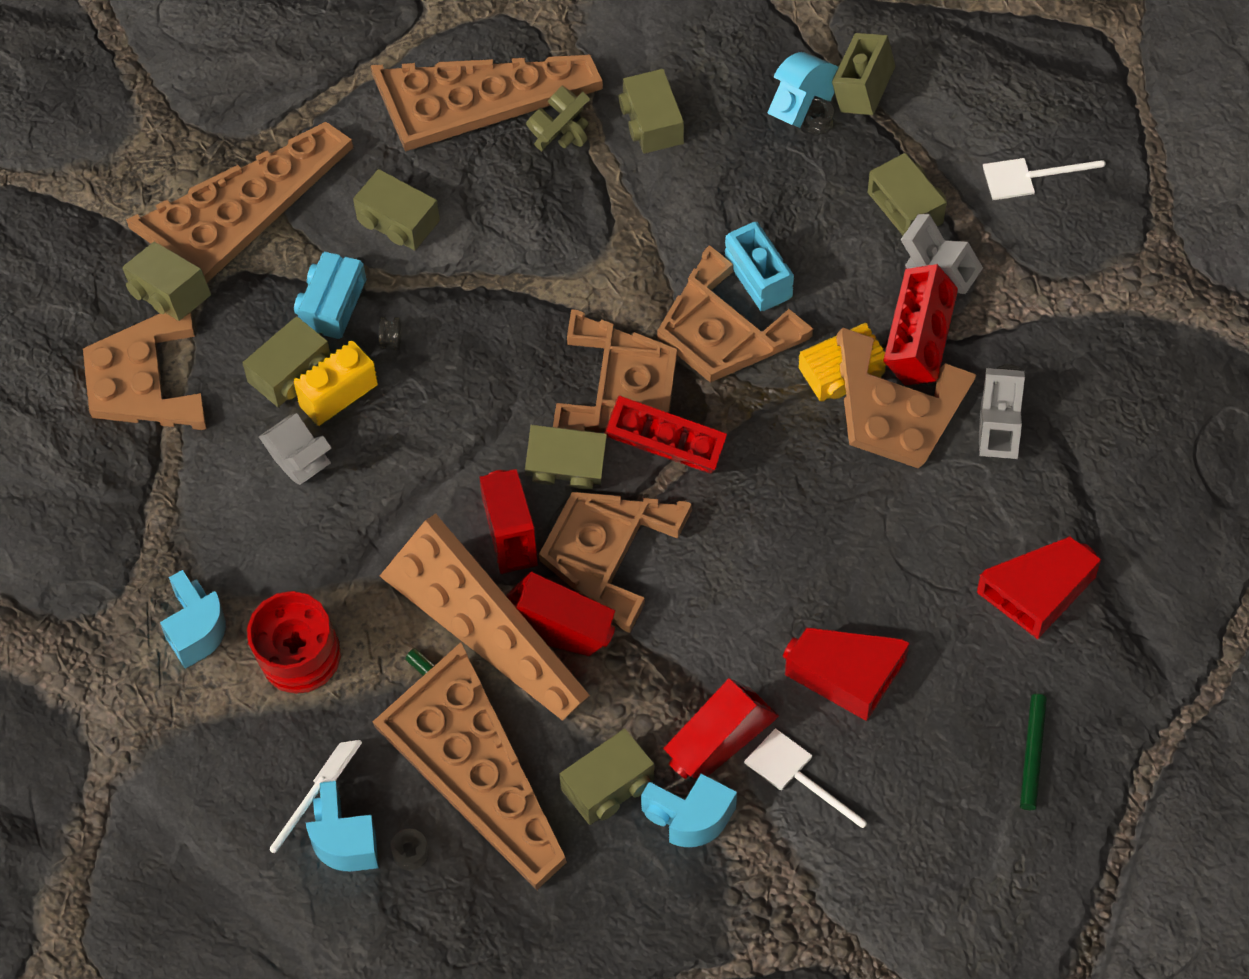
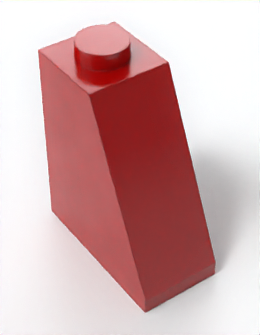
M517 469L509 471L496 470L488 475L480 476L482 499L500 574L538 566L534 526Z
M1069 536L985 569L980 574L977 593L1036 639H1039L1096 578L1101 559L1097 557L1095 551L1090 546L1079 543Z
M530 572L505 595L548 646L591 656L602 646L607 647L614 635L615 626L611 625L616 610L533 572Z
M806 628L799 639L795 637L791 639L783 653V658L786 659L785 675L867 721L907 661L910 643L903 639Z
M728 678L663 748L672 757L668 763L684 779H687L689 776L698 779L700 774L708 777L772 724L779 715L752 688Z

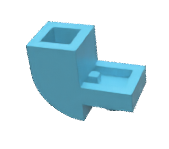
M798 52L789 56L779 66L774 75V78L781 82L767 113L801 128L814 96L831 102L835 93L832 81L839 67L806 52Z
M181 570L170 576L169 580L175 596L184 609L164 619L160 624L166 640L186 669L215 651L223 640L226 621L217 593L214 591L206 596L198 580L195 579L190 582L184 571Z
M700 774L685 800L651 782L647 784L641 794V806L645 816L657 825H670L669 843L681 847L702 846L718 837L734 813L737 802L736 791L703 774Z
M336 781L319 783L320 798L313 799L315 822L306 823L308 835L317 857L327 866L340 871L349 872L379 868L376 830L372 815L342 818L341 800Z

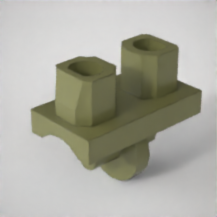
M562 85L548 100V103L560 115L553 120L540 107L526 123L531 132L538 138L534 145L542 152L562 132L563 136L558 140L560 146L566 148L571 142L576 146H583L587 142L584 129L589 123L583 117L577 122L573 120L583 111V106L590 98L584 92L577 97Z

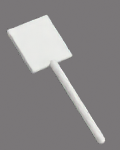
M1025 158L983 164V170L992 200L1035 194L1031 178L1101 168L1106 165V162L1100 160L1028 171Z
M776 728L744 761L747 766L781 791L795 777L861 828L866 827L867 822L800 772L811 760L812 755Z
M360 740L339 743L313 780L315 782L314 786L271 845L270 851L272 853H276L319 793V783L336 781L362 744Z

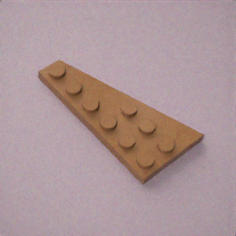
M590 55L548 57L545 61L525 62V58H512V63L493 64V59L438 62L435 67H416L415 63L402 64V68L384 69L383 65H371L373 78L405 152L538 110L540 107L551 106L548 100L562 85L577 97L582 92L589 94L603 89L602 78Z
M324 122L289 139L288 145L277 151L269 153L267 150L257 155L256 161L242 168L236 165L189 188L187 195L171 203L167 199L155 205L157 210L142 217H139L137 214L126 219L128 227L150 244L156 242L201 268L206 283H208L352 150V139L329 123Z
M437 514L424 521L381 573L380 577L562 721L590 696Z
M460 642L372 722L375 728L538 890L567 861Z

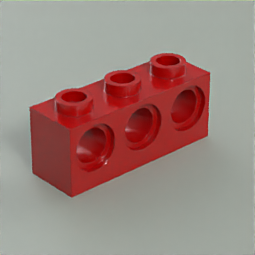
M938 264L905 269L883 362L904 385L936 382L938 379L958 288Z
M622 396L617 397L604 434H607V438L709 474L716 468L727 433Z

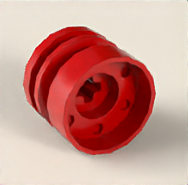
M295 591L277 593L262 601L252 613L247 626L248 645L268 682L279 690L294 694L311 692L326 684L337 671L341 659L340 641L322 604L312 596Z

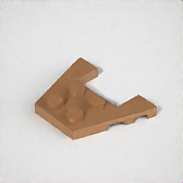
M709 245L704 250L699 265L690 274L682 294L677 296L657 330V339L676 348L677 355L711 383L805 342L813 336V328L790 309L764 331H760L711 290L733 273V264Z
M571 309L567 345L604 348L597 401L595 407L556 403L553 427L595 433L605 432L618 396L670 413L677 349L635 332L633 335L615 329L612 323L602 319L600 322L586 318L584 312Z
M192 311L180 321L166 313L157 314L83 348L88 405L92 418L139 423V420L160 422L161 426L174 427L175 424L191 425L192 429L196 430L207 429L201 393L163 399L157 343L195 337Z
M842 328L837 333L836 339L837 346H841L842 354L840 372L841 377L845 379L846 397L844 398L849 445L915 468L921 467L926 462L974 382L976 374L945 363L939 370L934 397L868 374L867 370L874 338Z
M572 492L539 553L540 562L579 594L616 610L612 621L625 632L631 633L645 605L644 597L614 586L611 582L641 525L678 539L692 512V504L685 501H678L677 505L658 503V499L644 498L643 502L621 500V496Z

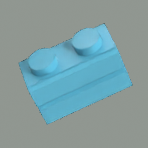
M752 222L725 236V258L733 264V271L760 311L768 310L789 300L793 296L794 274L787 264L783 263V258L758 222Z
M324 251L318 264L313 263L309 268L307 275L308 287L305 293L300 292L296 298L294 305L295 314H298V317L318 334L323 333L324 336L336 339L342 338L367 280L364 263L361 260L349 257L342 258L340 255Z

